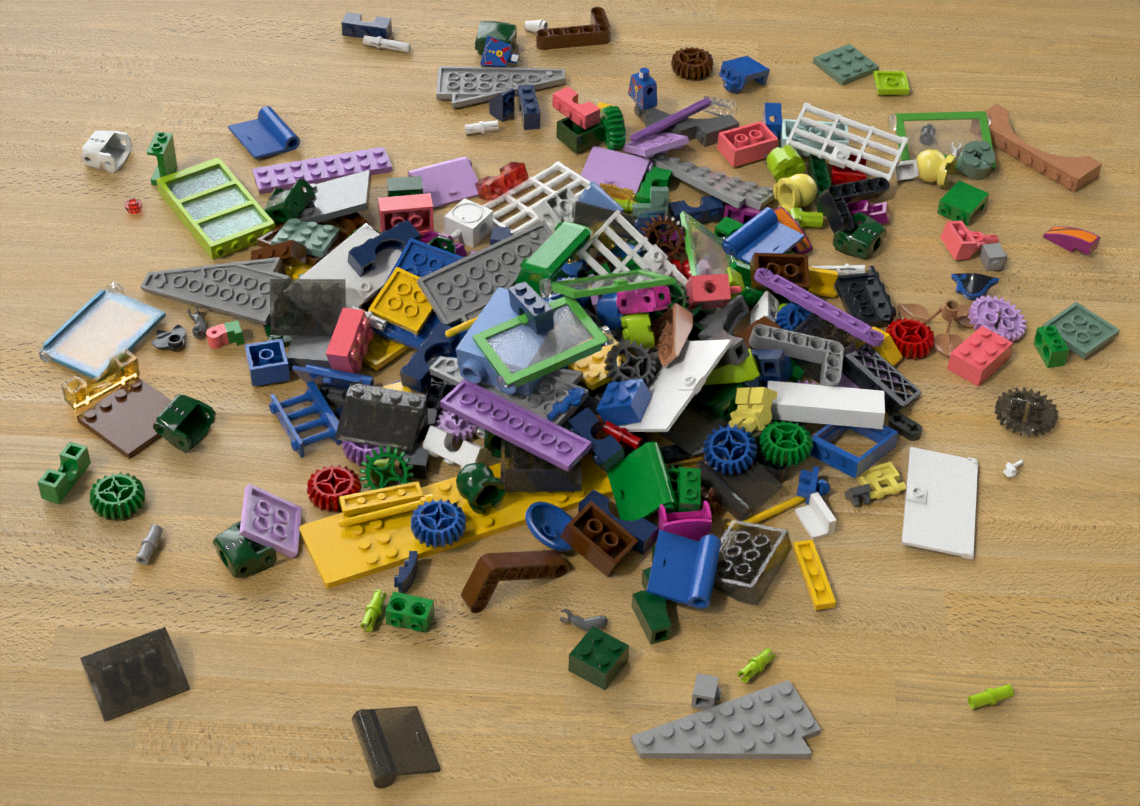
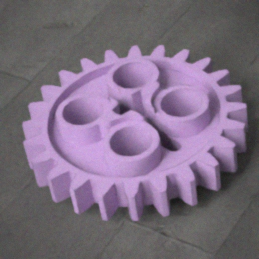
M989 295L986 298L981 296L980 299L976 298L975 302L973 301L968 311V318L971 319L970 324L975 325L973 329H979L981 326H984L1013 343L1015 340L1019 341L1027 328L1025 326L1027 321L1023 320L1025 316L1019 314L1021 310H1016V305L1011 306L1009 300L1004 302L1003 297L999 300L996 295L993 298Z

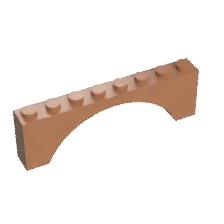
M995 104L986 110L991 142L998 149L1074 193L1099 177L1102 163L1090 156L1065 157L1040 151L1022 141L1012 131L1008 122L1009 110L999 104ZM972 119L970 132L982 139L979 119Z

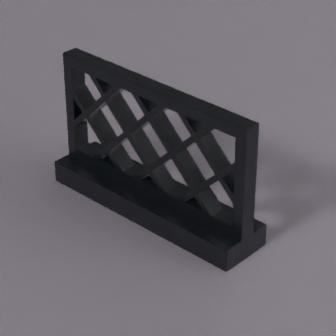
M867 343L853 353H848L843 358L842 373L860 389L884 391L885 411L889 415L899 413L922 393ZM865 350L870 357L864 356L863 351ZM865 361L872 363L873 367L867 366ZM877 364L882 365L884 369L878 368ZM879 374L886 375V379L880 378ZM891 376L895 377L898 381H893ZM893 386L899 387L900 391H895ZM905 389H909L913 394L906 393Z

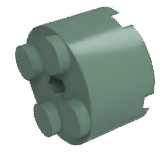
M987 141L969 142L965 144L958 158L957 168L963 176L965 174L969 179H983L989 173L995 161V153Z

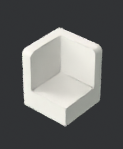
M917 159L897 163L895 168L896 181L910 180L919 176Z

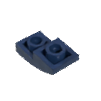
M409 551V559H405L404 567H399V575L394 577V588H398L399 593L405 594L414 582L418 570V551Z

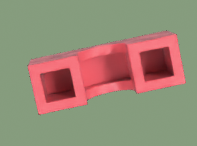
M568 86L553 93V108L583 129H587L600 122V108L590 101L578 104V93Z

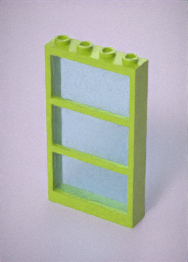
M219 157L156 179L158 193L212 260L257 244L258 238L275 229L274 221Z

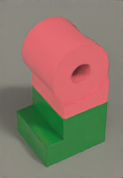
M238 320L211 327L206 332L208 345L214 349L231 343H236L237 346L244 344L243 333Z

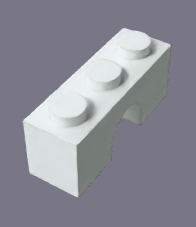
M430 426L422 448L429 451V455L437 458L442 456L444 457L443 461L446 463L461 465L460 469L466 464L483 463L488 451L487 448L470 441H463L461 448L458 451H454L452 440L455 434L440 427Z

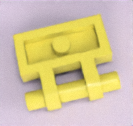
M891 462L870 467L856 478L860 485H870L872 489L869 492L870 500L875 498L877 500L882 499L885 495H896L900 491L906 490L904 482H896L899 481L900 474ZM885 484L888 485V487H884V488L881 487V485H885Z

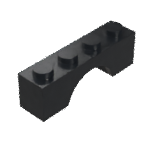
M414 408L413 415H409L408 427L410 429H406L405 440L407 443H403L402 452L404 451L406 454L402 459L405 460L408 457L411 459L406 465H413L414 468L408 470V472L414 473V477L407 478L427 479L429 451L421 448L419 444L425 440L430 426H436V409ZM399 462V469L403 470V466Z

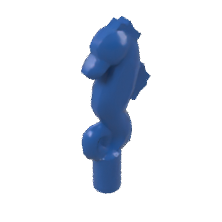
M576 387L568 390L570 395L563 399V403H554L553 410L547 415L548 420L553 421L560 413H565L570 405H580L582 397L585 396V389Z

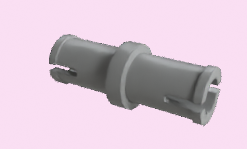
M151 525L147 537L141 542L142 547L136 556V561L141 565L149 563L153 551H156L158 547L157 542L163 533V528L159 525Z

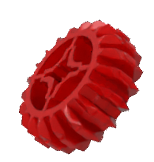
M906 318L903 320L897 319L896 322L892 321L886 329V333L891 336L902 357H906V360L908 358L915 360L916 357L922 359L923 356H927L933 349L935 342L934 332L931 331V327L926 326V323H920V320L915 321L912 318L911 320Z
M331 464L328 468L323 466L322 470L316 469V472L311 474L310 479H308L306 489L310 502H313L314 507L319 506L320 510L326 509L328 513L330 510H335L337 513L338 509H341L339 497L361 493V482L354 470H349L347 466L342 468L340 464L337 467H333Z

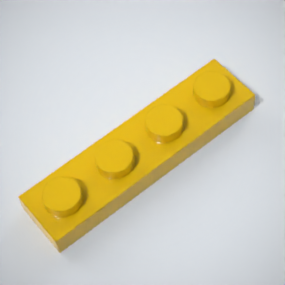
M419 481L341 496L339 497V503L343 515L346 517L418 501L424 495Z
M813 540L793 542L792 549L814 609L835 608L836 600Z

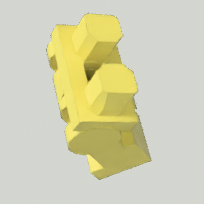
M765 387L737 388L735 404L738 406L737 410L730 414L732 418L729 422L731 428L737 424L738 429L744 427L746 432L750 431L751 433L753 431H762L766 428L765 425L769 424L772 420V401L777 398L778 392Z

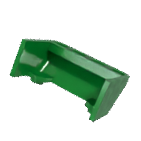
M560 221L554 229L555 232L529 259L526 257L521 262L520 267L522 268L515 282L517 284L526 282L541 297L546 287L545 283L589 241L593 233L589 227L569 221L564 223Z

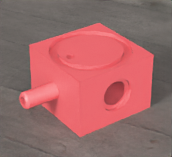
M728 273L691 276L686 283V295L689 296L687 303L690 304L688 310H693L699 303H703L701 309L722 308L730 301V294L741 293L740 286L729 287Z

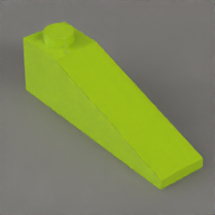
M748 349L750 355L738 365L717 363L706 378L704 385L752 381L757 376H760L759 368L751 349Z

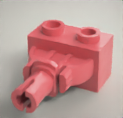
M947 221L940 237L954 260L970 259L972 254L982 250L983 244L998 243L999 240L996 234L984 235L982 232L968 230L963 221Z

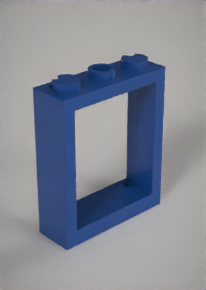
M828 424L811 436L813 448L810 456L856 479L896 448L898 431L883 425V429ZM848 429H851L878 444L861 457H857L830 442Z

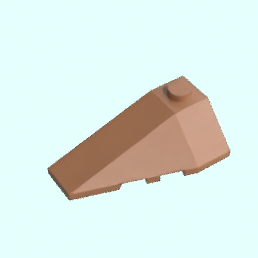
M677 303L651 323L655 348L659 351L658 356L664 367L678 357L693 327V314Z

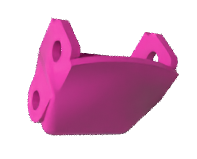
M665 285L618 292L616 305L622 315L667 309L671 303L670 291ZM660 293H663L665 296L663 300L659 299Z
M707 501L703 502L701 511L666 513L663 504L659 505V530L699 541L703 536L709 535L712 516Z

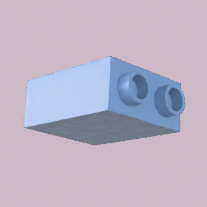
M498 287L457 346L456 353L460 375L471 383L483 382L496 386L506 394H514L516 392L530 397L542 377L517 388L514 387V384L507 386L505 380L496 373L472 338L475 334L519 316L511 308L508 289ZM562 306L552 311L555 326L552 330L537 335L528 325L523 326V324H520L486 339L511 374L558 354L571 334L567 306Z

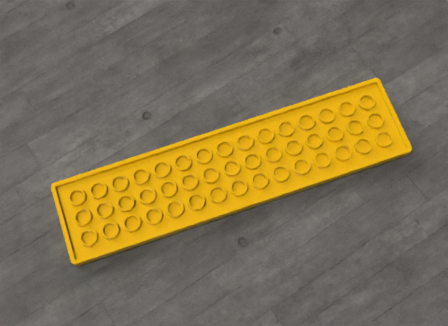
M530 453L489 466L494 476L505 484L504 491L506 495L496 508L492 506L486 509L484 514L474 512L467 500L460 496L456 488L457 477L421 488L423 495L432 493L434 501L442 499L443 502L450 500L451 504L456 503L458 507L462 508L466 516V528L459 542L453 541L452 546L446 544L445 548L441 545L435 549L434 545H431L427 548L426 543L420 544L419 540H415L414 534L411 531L410 521L414 510L346 527H339L338 521L340 519L361 515L356 514L344 517L342 512L301 525L299 530L300 536L324 586L332 588L403 565L405 559H409V551H418V559L526 525L525 513L529 506L535 502H547L564 511L578 508L579 502L593 489L606 497L614 495L607 472L603 471L594 462L592 453L585 454L569 472Z

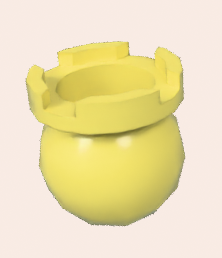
M932 149L921 152L916 158L919 172L918 178L930 183L937 181V186L945 189L950 183L947 181L949 175L954 174L957 160H955L956 156L948 155L945 158L941 152Z
M795 174L790 178L779 179L773 188L774 199H778L780 207H783L787 212L792 208L805 207L812 203L818 191L816 182L807 174Z

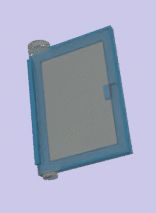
M111 282L105 290H100L43 343V348L39 350V356L46 363L52 360L100 381L166 317L165 312L125 296L122 286L117 282Z

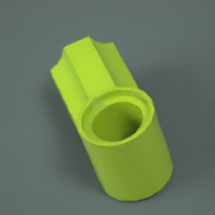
M798 207L792 208L788 212L801 229L803 227H822L823 213L803 212Z

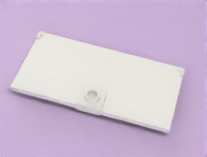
M365 223L285 289L282 295L330 333L336 327L343 308L351 309L352 306L359 308L378 293L402 252L397 249H385L376 255L375 269L360 277L347 262L348 251L355 246L362 245L366 240L380 235Z
M731 339L686 340L678 357L666 367L662 366L647 386L652 397L641 422L618 426L627 428L628 432H668L693 396L700 392L706 382V378L732 344Z
M910 447L901 544L961 556V558L965 559L974 558L977 459Z

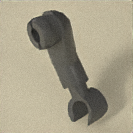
M195 306L197 312L192 315L190 309H188V314L196 324L192 329L193 336L199 339L204 336L207 323L201 316L198 307Z
M569 609L561 610V612H565L568 615L567 619L561 617V622L566 623L570 621L572 625L586 632L592 626L597 629H603L608 623V619L604 615L584 619L578 615H572Z

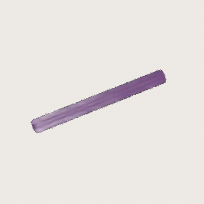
M706 97L630 136L631 142L636 144L710 107L711 100Z

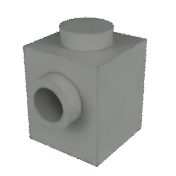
M1000 243L983 244L980 260L986 271L1003 270L1004 263L1007 261V254L1003 251Z
M697 673L692 694V708L705 710L714 707L715 699L720 700L722 687L718 686L719 677Z

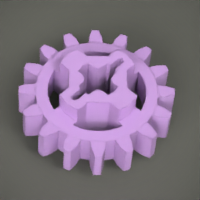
M442 410V415L437 416L436 427L455 434L453 439H455L456 443L459 442V439L466 441V437L473 438V433H477V425L450 411Z

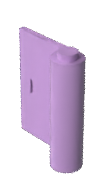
M594 146L581 176L590 182L597 183L604 191L635 198L644 175L651 171L654 163H652L651 159Z
M466 156L408 171V177H422L423 194H431L433 208L462 201L464 198L469 199L484 195L482 187L472 169L471 160L467 159Z

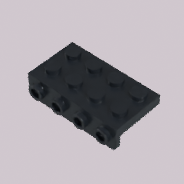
M869 266L868 273L837 277L834 285L847 314L871 327L887 326L892 323L894 317H896V309L892 306L890 296L887 295L885 285L881 283L879 272L875 270L874 266Z

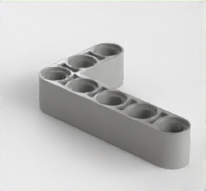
M762 324L754 326L749 339V344L752 348L784 349L785 356L822 364L819 385L838 387L841 379L844 347L841 343Z

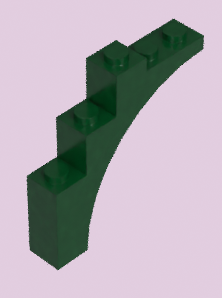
M653 546V547H652V557H651V561H652V562H653V557H654V552H655V547H656V546ZM651 567L642 570L641 584L645 590L632 594L631 607L650 645L670 640L672 626L666 611V598L646 593Z

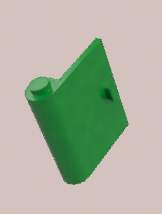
M649 442L642 445L606 470L621 520L646 519L656 511L659 512V505L661 504L665 507L666 513H673L677 509L678 503L657 442Z

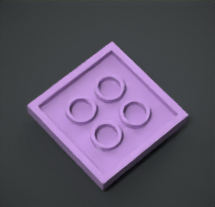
M662 132L636 144L633 142L626 143L622 148L624 152H628L631 155L636 154L637 156L652 158L656 153L664 154L668 153L669 149L683 148V145L689 143V139L687 136Z
M248 484L244 491L239 535L266 547H273L276 551L294 558L298 554L302 507L252 484Z

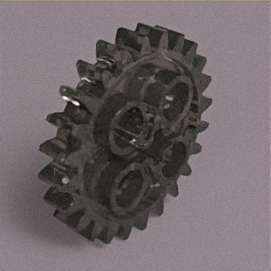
M1023 387L1022 391L1015 388L1014 392L1008 389V393L1003 392L1002 396L998 397L994 413L997 414L996 419L1001 420L1000 425L1006 424V430L1011 428L1013 429L1012 433L1018 431L1020 436L1026 433L1027 437H1030V434L1038 437V433L1045 435L1046 431L1050 432L1051 428L1055 427L1058 419L1057 405L1052 404V399L1046 400L1047 395L1041 396L1040 391L1033 393L1032 388L1030 391H1026L1025 387ZM1030 402L1026 422H1023L1026 404Z

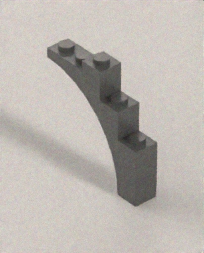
M635 103L634 112L644 122L646 127L672 115L655 107L642 110ZM731 114L708 119L686 118L656 134L669 132L687 136L689 141L697 139L704 147L718 143V134L720 132L738 128L739 122Z
M741 295L735 297L716 313L708 314L697 322L704 329L698 334L700 341L731 339L732 344L718 362L721 364L738 365L750 355L744 339L730 335L734 326L749 312L745 299Z

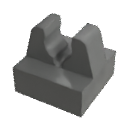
M869 484L853 487L844 492L846 500H850L853 507L860 505L859 498L863 500L864 505L870 502L869 492H871Z

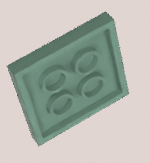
M850 44L813 57V63L842 86L869 76L874 71H879L877 64Z
M293 218L285 223L271 241V245L294 240L307 247V255L323 258L339 236L340 228H335L332 225H319L315 222H304Z
M1077 302L1042 325V327L1055 325L1067 347L1083 359L1117 337L1120 332L1118 328Z

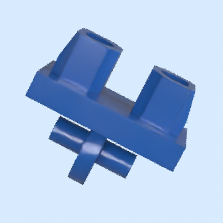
M813 466L812 472L801 469L796 496L806 498L805 504L809 505L811 494L818 492L820 496H823L830 491L828 482L824 479L817 480L819 467Z

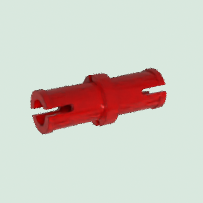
M609 420L606 421L602 428V432L611 434L616 438L617 442H623L635 450L642 443V438L628 432V429L625 427L621 428L611 423Z

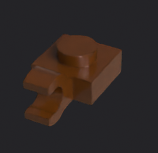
M702 486L700 498L702 502L707 501L709 503L711 520L713 522L720 513L721 505L718 502L715 489L711 487L706 492L705 487Z

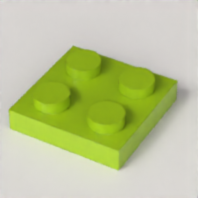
M874 71L873 78L877 95H909L910 88L905 71Z

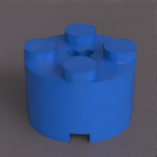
M618 292L602 294V298H598L597 317L602 320L601 328L605 331L625 329V327L622 328L620 317L626 315L620 314L616 305Z

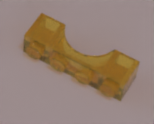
M126 349L112 356L108 367L98 377L84 380L77 375L61 384L65 401L76 411L135 377L140 376L138 359Z

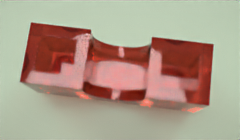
M510 162L499 169L500 175L486 176L476 182L475 186L479 198L494 200L529 179L525 164Z

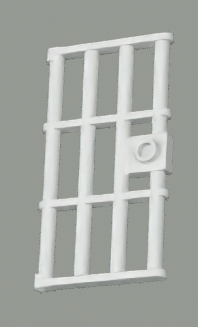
M805 102L785 145H790L795 149L818 156L820 159L829 160V164L843 169L846 166L854 171L857 170L874 177H884L889 182L903 149L908 143V138L899 137L879 130L874 126H868L842 117L840 114L837 115L819 109ZM808 111L833 120L834 123L832 126L803 116ZM839 122L850 127L868 132V135L866 138H863L855 134L837 129L836 127ZM800 123L826 131L829 134L827 138L798 129ZM834 134L863 144L861 150L830 139ZM873 134L899 143L901 147L897 150L870 140L871 135ZM794 135H798L823 144L821 150H818L792 139ZM827 146L834 148L832 154L825 152ZM866 146L894 155L896 158L892 162L864 151ZM850 154L857 156L855 162L848 160ZM863 158L891 169L889 174L863 166L859 162Z
M558 161L548 169L528 178V180L509 191L501 193L500 196L482 206L491 209L503 201L510 203L493 213V226L509 227L526 216L533 218L513 231L511 230V235H514L541 222L533 210L544 199L555 193L550 188L570 177L575 180L567 185L570 190L580 185L589 189L591 187L588 185L590 181ZM558 170L563 173L545 184L540 182V180ZM531 185L537 187L517 200L512 197ZM584 189L575 194L578 200ZM543 192L549 195L529 207L524 205V203ZM515 208L521 211L502 223L496 220Z
M618 209L576 253L580 259L583 258L599 275L609 273L585 251L591 244L616 267L612 273L630 271L625 264L632 259L642 269L655 272L662 265L667 269L664 275L669 276L671 273L685 288L688 282L676 269V266L667 260L668 256L656 244L652 246L647 241L648 238L646 236L643 237L620 214ZM614 219L639 242L634 249L626 244L608 226ZM602 232L606 233L628 255L622 262L597 239ZM641 246L648 251L642 258L636 253ZM632 280L631 282H639L641 280Z

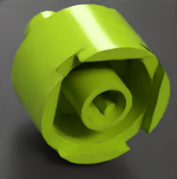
M784 145L785 147L782 148L777 147L767 156L766 167L777 182L782 178H790L795 174H802L806 170L803 159L790 145Z
M647 312L620 317L622 328L625 327L622 330L624 341L629 340L630 344H632L636 340L638 346L643 343V349L655 347L654 336L650 327L651 322Z

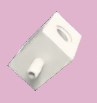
M567 185L544 199L533 210L541 222L545 220L552 233L555 232L554 229L560 221L563 223L565 221L578 223L588 213Z
M464 198L444 216L445 234L451 235L453 242L457 240L474 248L493 230V210Z

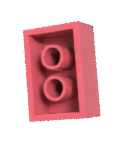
M762 121L718 134L717 149L732 167L767 158V156H763L769 155L778 146V138Z
M430 193L378 198L381 232L388 231L396 224L406 220L421 235L430 230L434 231L433 204Z
M342 309L326 351V356L332 369L356 374L361 370L363 357L366 356L369 341L373 338V329H371L369 319L364 310Z
M981 326L951 352L947 369L979 387L1009 360L1013 342Z

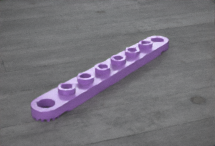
M758 268L756 270L755 280L772 289L774 293L788 298L789 301L797 303L805 310L818 315L821 319L831 322L837 328L847 331L855 338H859L872 346L882 345L884 335L880 331L871 329V326L785 278L772 274L770 270L767 271L768 269Z

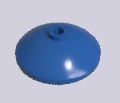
M547 502L531 504L525 513V519L532 535L550 549L557 551L573 550L570 545L560 538L566 525L572 518L564 510Z

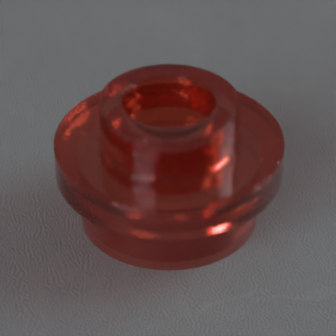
M131 198L125 202L124 206L128 213L136 214L141 211L142 202L139 199Z

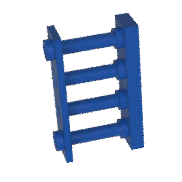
M314 381L306 383L307 391H305V394L281 402L277 400L274 394L270 395V411L277 416L291 440L290 443L293 451H297L300 458L304 457V446L328 438L334 439L338 446L342 444L344 436L342 426ZM305 401L312 403L310 407L286 414L283 410ZM313 413L320 416L318 419L294 427L290 422ZM319 426H326L327 431L300 439L298 433Z

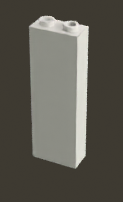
M768 381L767 388L778 392L777 398L773 399L771 406L772 419L883 429L885 415L884 391Z

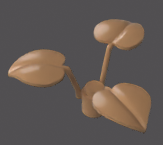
M947 300L944 307H940L930 317L927 309L922 305L912 303L898 304V313L901 320L904 318L911 320L912 318L915 321L920 320V323L930 322L941 313L942 318L948 321L946 335H936L934 347L939 353L950 357L951 352L963 343L960 336L956 334L950 335L952 320L958 321L965 328H974L975 326L970 324L971 319L968 318L971 304L959 305L955 300Z

